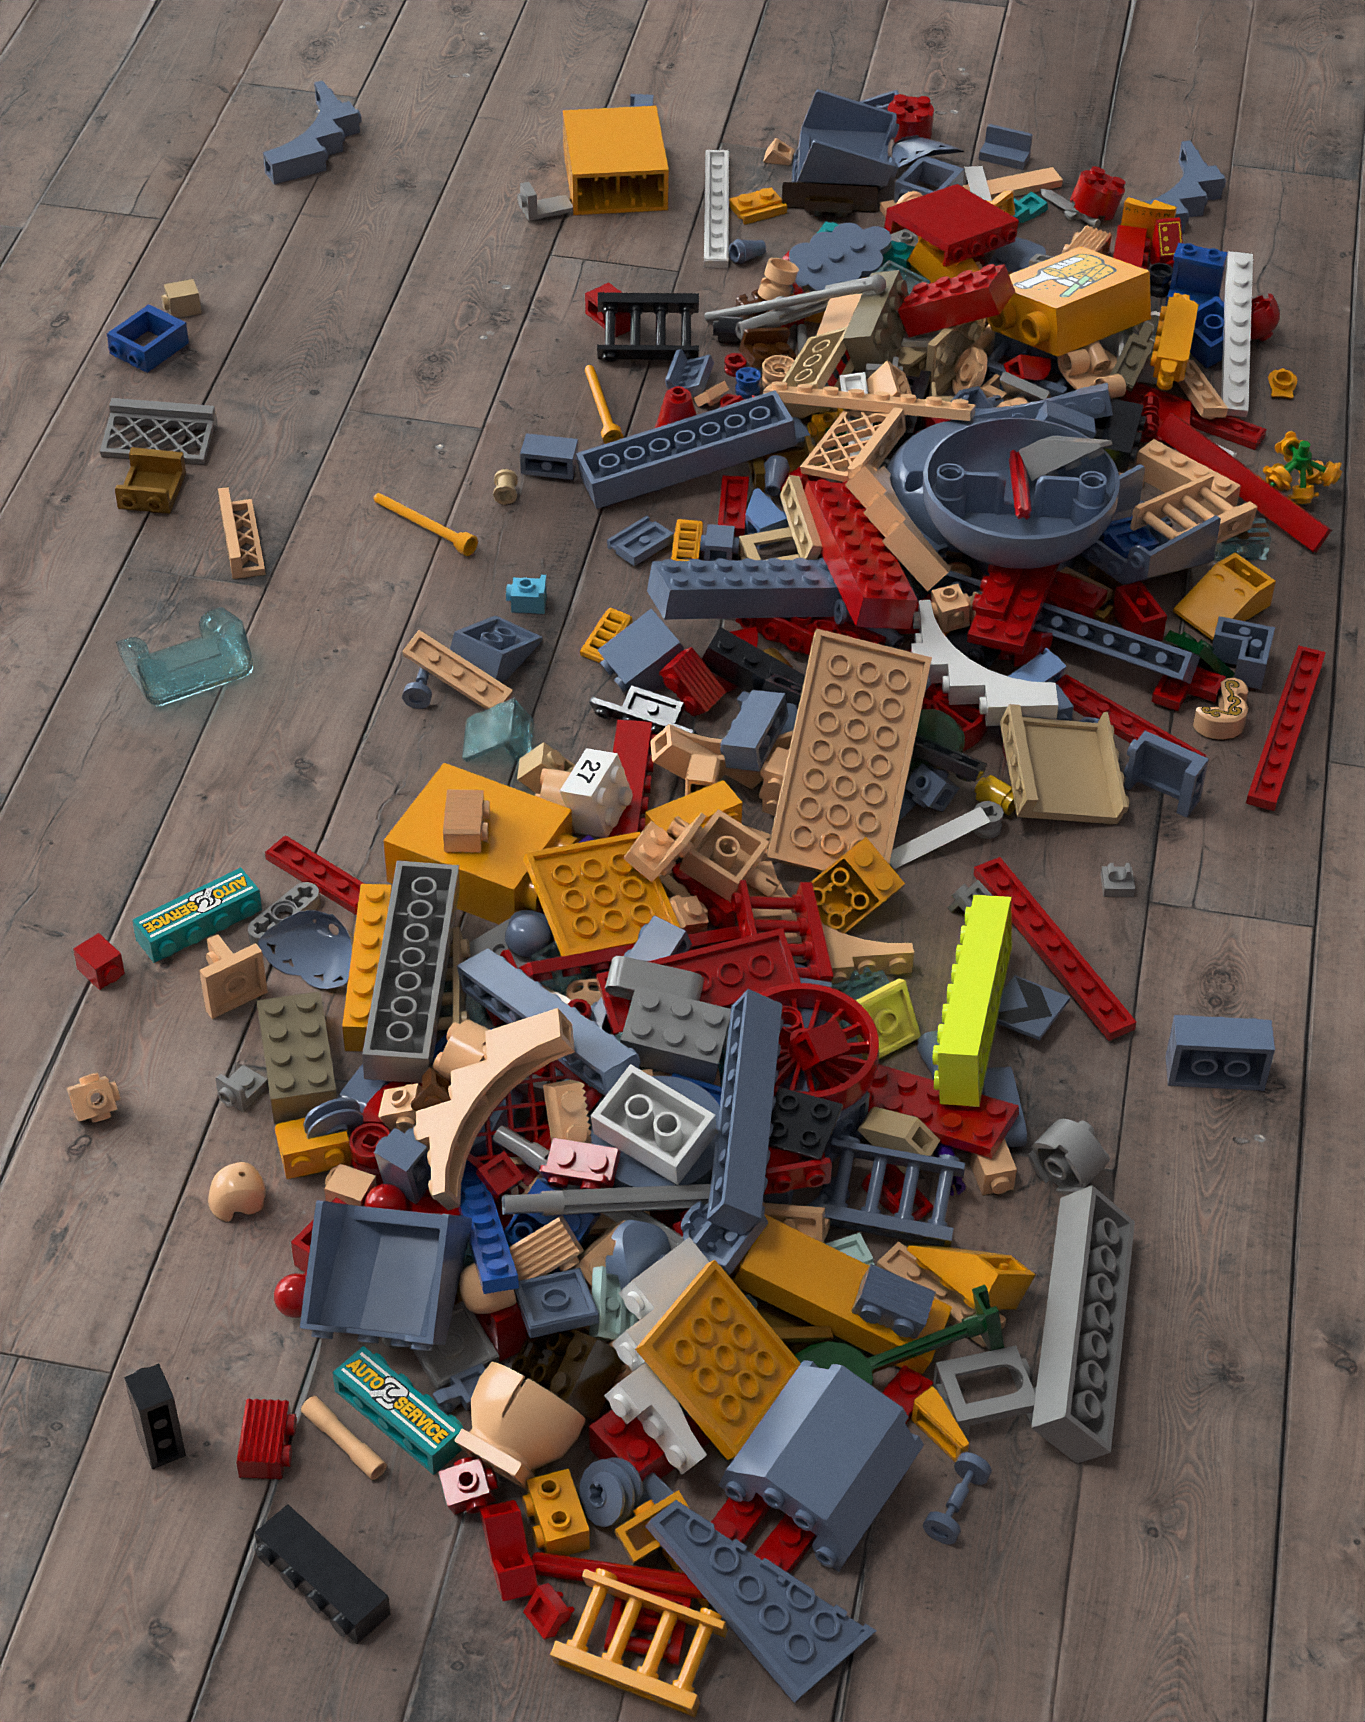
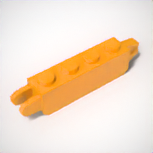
M1174 293L1173 297L1168 298L1167 306H1161L1150 366L1155 367L1153 377L1158 378L1157 386L1163 390L1171 389L1173 381L1179 382L1185 378L1198 304L1190 300V295Z

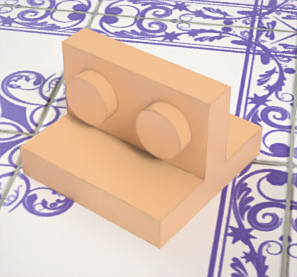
M219 934L207 939L209 953L206 954V959L209 966L200 969L199 972L206 1012L211 1019L268 993L263 954L256 943L233 954Z

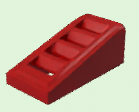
M887 1164L884 1180H887L889 1183L886 1186L883 1184L879 1203L892 1214H895L899 1210L900 1202L898 1200L901 1199L905 1174L896 1165ZM871 1173L865 1177L861 1184V1187L867 1193ZM896 1188L899 1191L893 1195L890 1191ZM916 1188L914 1204L919 1209L912 1213L915 1221H919L930 1213L934 1206Z

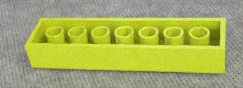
M974 895L971 907H966L965 925L967 926L962 925L960 943L962 945H957V964L952 965L951 982L953 984H948L947 1003L949 1004H943L942 1023L944 1024H939L937 1042L939 1045H934L933 1065H938V1070H935L934 1090H939L940 1104L979 1107L1012 951L1011 897Z

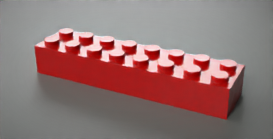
M827 480L807 481L804 492L822 544L821 554L855 626L910 629L918 600L896 556L882 542L885 536L865 516L863 512L867 509L845 486L848 481L843 483L829 482Z

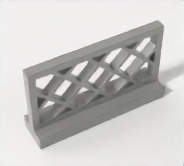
M111 398L109 405L111 413L100 448L101 457L129 459L131 447H136L145 441L150 446L147 449L160 450L171 443L175 447L173 451L183 452L185 463L205 465L211 437L218 425L214 406ZM116 423L129 424L119 431L115 428ZM141 426H155L145 433L140 429ZM180 428V430L171 435L165 429ZM135 430L139 436L128 442L124 436ZM193 430H206L197 437L191 432ZM161 433L165 438L154 444L150 438ZM187 435L191 440L180 446L175 441ZM117 440L124 444L117 449L109 448V445ZM196 445L200 449L199 455H192L186 452Z

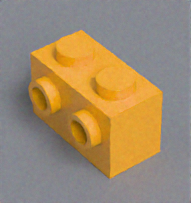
M569 1468L527 1479V1495L522 1496V1502L526 1516H533L536 1526L532 1527V1533L537 1549L543 1547L545 1553L562 1556L590 1549L589 1527Z

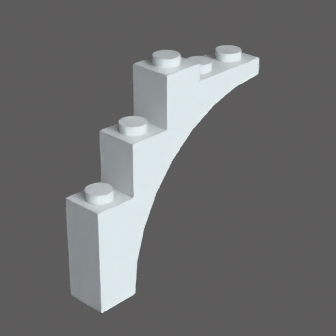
M919 600L918 612H914L913 628L919 629V633H915V643H911V652L932 657L929 669L930 682L942 683L943 693H948L949 705L979 704L980 714H985L986 726H1000V720L1009 704L1020 705L1022 717L1057 720L1058 699L1056 683L1032 682L1011 678L988 670L970 660L956 649L942 633L934 617L931 601Z
M690 1237L634 1278L618 1293L624 1300L627 1309L639 1319L638 1322L612 1343L621 1361L627 1364L633 1372L604 1395L610 1402L613 1412L621 1417L626 1424L636 1417L640 1420L645 1432L654 1438L665 1452L669 1463L676 1467L681 1474L688 1471L707 1454L692 1433L678 1400L635 1349L702 1268L709 1263L708 1259Z

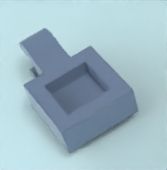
M482 1363L450 1376L451 1386L439 1389L433 1393L439 1409L446 1415L451 1413L460 1403H462L466 1411L471 1409V1397L481 1374L485 1371Z

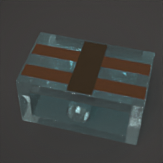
M1254 518L1251 529L1216 544L1213 561H1221L1234 552L1245 560H1267L1271 536L1266 519Z

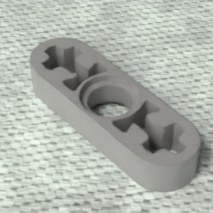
M309 882L299 883L257 916L248 925L250 943L258 945V940L268 929L284 920L276 917L278 913L287 911L293 915L300 911L316 910L320 905L318 887Z

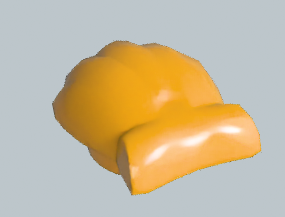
M1284 368L1270 372L1268 382L1272 389L1271 397L1293 399V390L1297 385V376Z

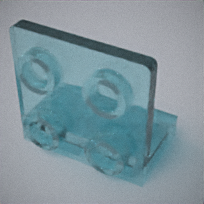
M515 698L498 703L483 712L473 714L466 720L462 758L469 762L504 747L506 752L519 762L521 757L531 751L533 718Z

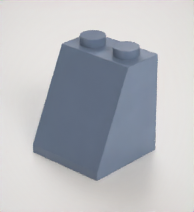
M650 609L600 647L598 652L604 659L600 664L610 676L614 673L617 677L614 681L623 693L628 691L631 685L655 692L666 687L663 676L659 675V672L680 651L685 649L657 614Z

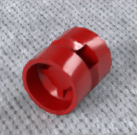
M366 1123L357 1127L349 1138L352 1168L375 1175L376 1184L380 1185L383 1183L374 1152L378 1142L384 1136H388L390 1131L382 1124Z

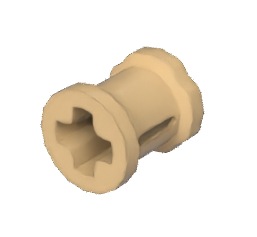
M502 469L498 471L494 476L496 487L493 491V496L499 504H511L517 498L515 487L518 483V476L512 470Z

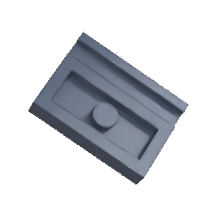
M645 516L607 539V548L610 550L613 548L616 550L617 555L633 566H636L673 543L674 533L656 521L651 522L650 517Z

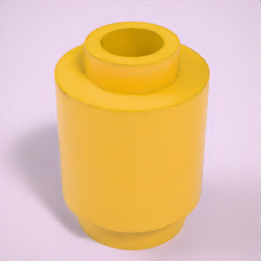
M989 775L986 778L982 777L978 781L974 790L977 793V801L980 803L983 801L995 802L1003 808V812L1006 815H1010L1016 809L1010 785L993 775Z

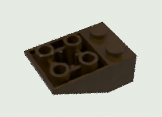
M571 1329L530 1338L527 1332V1337L518 1356L513 1361L511 1369L525 1376L520 1385L521 1387L529 1378L565 1401L580 1414L597 1421L607 1399L604 1395L612 1389L623 1362L614 1347L594 1337Z

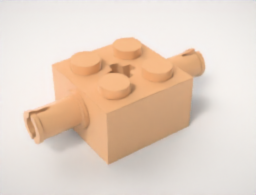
M719 809L704 826L703 832L693 842L694 845L683 857L679 868L729 902H731L732 893H736L740 880H746L747 884L759 890L767 897H772L781 883L758 869V864L765 854L769 841ZM676 816L670 824L667 833L678 838L690 824Z

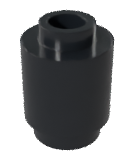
M719 316V320L713 322V336H718V341L741 342V339L736 335L735 329L738 322L744 321L743 317Z

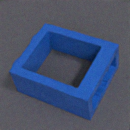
M150 304L107 333L110 354L146 373L189 343L186 322ZM147 331L158 336L144 347L133 342Z

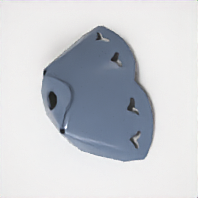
M919 135L909 136L910 138L903 137L892 146V157L895 158L898 168L924 155L934 156L964 152L959 148L919 137Z
M315 910L297 912L268 929L258 940L262 954L270 964L285 974L301 976L307 984L313 987L331 989L342 986L348 981L354 937L333 914ZM329 924L338 927L339 933L337 935H333L330 932ZM267 943L276 945L275 954L272 953L271 947ZM292 959L294 967L290 966L289 963H283V961ZM324 974L323 981L320 978L314 977L315 975ZM340 976L343 978V980H337V981L333 982L334 980L338 979Z

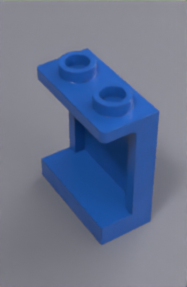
M1178 243L1173 258L1172 279L1165 306H1167L1168 298L1173 297L1174 293L1190 295V300L1195 301L1198 306L1216 296L1220 297L1228 252L1215 248L1198 247L1190 243Z

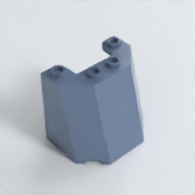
M817 89L799 134V145L793 157L791 182L877 187L878 191L882 190L887 186L890 177H895L898 169L895 158L888 156L889 142L892 137H896L899 129V124L896 123L897 113Z
M1139 464L1119 475V498L1112 521L1132 517L1135 506L1140 504L1145 473L1143 465ZM1215 515L1172 540L1167 539L1150 525H1146L1145 527L1160 544L1152 551L1136 545L1130 549L1128 558H1123L1104 543L1103 539L1105 537L1103 535L1082 553L1084 558L1122 585L1185 571L1213 561L1221 518Z
M317 1200L300 1328L312 1330L311 1337L333 1339V1332L358 1334L357 1341L379 1343V1337L391 1338L390 1345L411 1347V1349L432 1351L433 1344L445 1345L473 1218L450 1214L439 1215L355 1206Z
M803 1360L726 1469L719 1486L734 1501L741 1502L743 1500L749 1502L758 1493L769 1506L781 1509L792 1517L795 1524L801 1529L811 1531L817 1535L812 1544L816 1559L824 1566L833 1567L839 1572L911 1467L924 1444L921 1438L911 1433L905 1422L909 1417L904 1408L843 1365L832 1364L829 1369L819 1368L813 1361Z

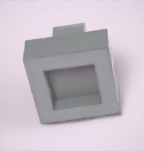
M1114 863L1102 866L1100 876L1103 897H1134L1135 884L1130 863H1126L1125 867L1114 866Z

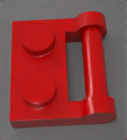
M634 1587L691 1609V1597ZM615 1597L605 1638L604 1651L607 1652L627 1604L626 1600ZM641 1607L633 1629L655 1633L662 1614ZM676 1620L671 1633L670 1644H667L662 1658L667 1659V1663L679 1665L687 1623ZM630 1636L624 1651L647 1655L652 1640Z

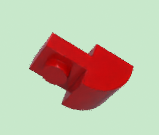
M1032 632L1023 655L1002 650L998 659L1014 660V667L1023 666L1039 654H1043L1045 648L1050 650L1053 633Z

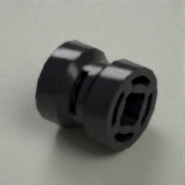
M1165 263L1152 264L1149 267L1150 295L1158 298L1166 297L1170 290L1171 283L1169 281L1172 279L1173 268Z

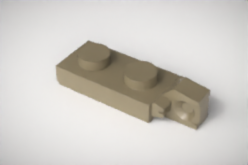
M1146 322L1139 335L1133 333L1132 336H1129L1110 374L1122 375L1126 382V390L1130 392L1133 391L1154 346V341L1150 340L1154 326Z

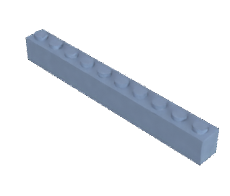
M951 570L928 591V593H931V590H935L938 587L959 584L963 594L967 593L968 596H972L974 591L982 594L980 592V580ZM1045 602L1033 628L1035 631L1053 633L1055 638L1191 684L1200 657L1194 653Z

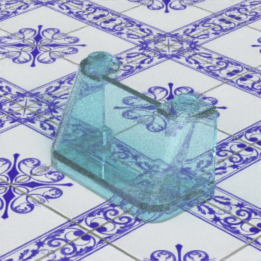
M219 607L204 613L200 618L199 629L201 637L153 653H149L146 643L138 637H129L117 641L116 644L120 657L144 698L152 705L162 706L242 679L251 673L253 658L242 620L225 608Z

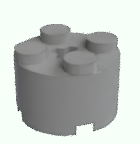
M1069 1119L1055 1121L1031 1146L1032 1151L1029 1153V1161L1039 1178L1045 1183L1051 1180L1059 1186L1056 1191L1066 1196L1084 1189L1104 1169L1105 1165L1110 1161V1157L1094 1136V1128L1089 1123L1083 1120L1077 1123Z

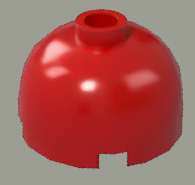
M1271 293L1268 294L1269 298L1264 299L1263 295L1252 299L1250 340H1267L1273 335L1272 331L1280 321V308Z

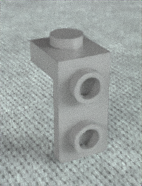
M530 182L520 183V194L517 195V200L528 221L540 220L554 215H563L573 211V205L566 195L537 200V194Z

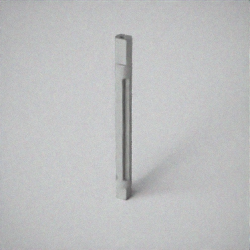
M829 299L779 308L738 322L735 329L736 335L742 340L745 329L777 328L826 310Z
M501 1125L498 1128L493 1140L522 1158L523 1163L537 1172L540 1171L541 1165L547 1164L549 1150L536 1142L531 1143L506 1126ZM568 1184V1187L564 1189L579 1190L580 1186ZM644 1211L603 1213L615 1222L636 1220L660 1227L668 1237L671 1251L684 1242L682 1235Z
M711 1184L541 1191L540 1194L504 1195L502 1197L503 1215L541 1213L542 1216L690 1209L699 1201L704 1205L709 1203Z

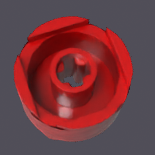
M903 94L894 96L887 110L897 113L896 123L899 124V129L894 138V143L903 137L910 138L909 136L914 135L931 139L934 108L930 103V98L926 96L907 97Z
M1092 166L1091 170L1081 172L1070 202L1074 201V208L1086 216L1098 219V216L1101 215L1106 216L1104 220H1111L1114 218L1125 193L1124 186L1126 182L1122 178L1105 174V171L1100 167Z

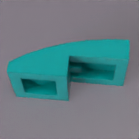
M1032 191L1019 201L1014 198L1015 215L1013 217L1017 218L1019 223L1029 221L1048 210V202Z

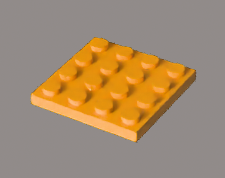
M640 832L525 852L523 861L561 956L635 944L641 928L646 923L648 924L654 915L681 928L659 875L651 882L623 859L641 834Z
M716 1260L707 1263L635 1349L727 1460L736 1457L801 1364Z

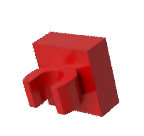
M505 1151L478 1168L476 1175L496 1200L522 1183L525 1178Z
M550 1583L537 1587L523 1611L544 1640L555 1637L561 1625L567 1623L575 1611L573 1606H566L562 1600L564 1594L555 1591Z

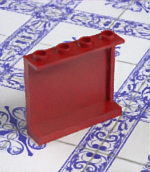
M955 184L888 207L884 228L890 234L908 229L945 252L943 266L948 267L1014 243L1019 220L959 184Z

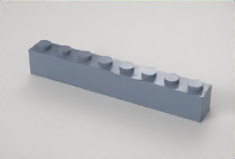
M487 948L457 965L463 992L507 1024L558 1008L572 1023L575 1050L574 1053L558 1060L604 1096L608 1094L630 1064L639 1069L641 1061L633 1048L623 1045L613 1034L609 1035L596 1022L585 1018L575 1007L571 1008L558 995L550 993L538 981H533L521 969H517L509 964L503 956H498Z
M747 989L731 1006L707 1221L740 1235L746 1234L754 1225H758L765 1213V1207L762 1204L763 1194L768 1184L765 1174L766 1165L770 1159L768 1143L773 1131L771 1113L776 1102L773 1093L774 1085L778 1078L776 1063L781 1051V1045L778 1044L779 1033L783 1027V1019H781L782 1004L750 989Z

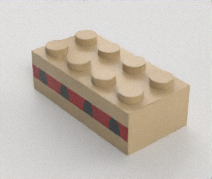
M847 327L809 337L782 382H786L787 386L797 387L799 384L813 385V389H823V387L832 386L839 388L838 391H841L839 375L851 374L854 370V365L843 341ZM784 403L791 417H797L798 419H804L810 414L818 412L823 414L832 409V407Z

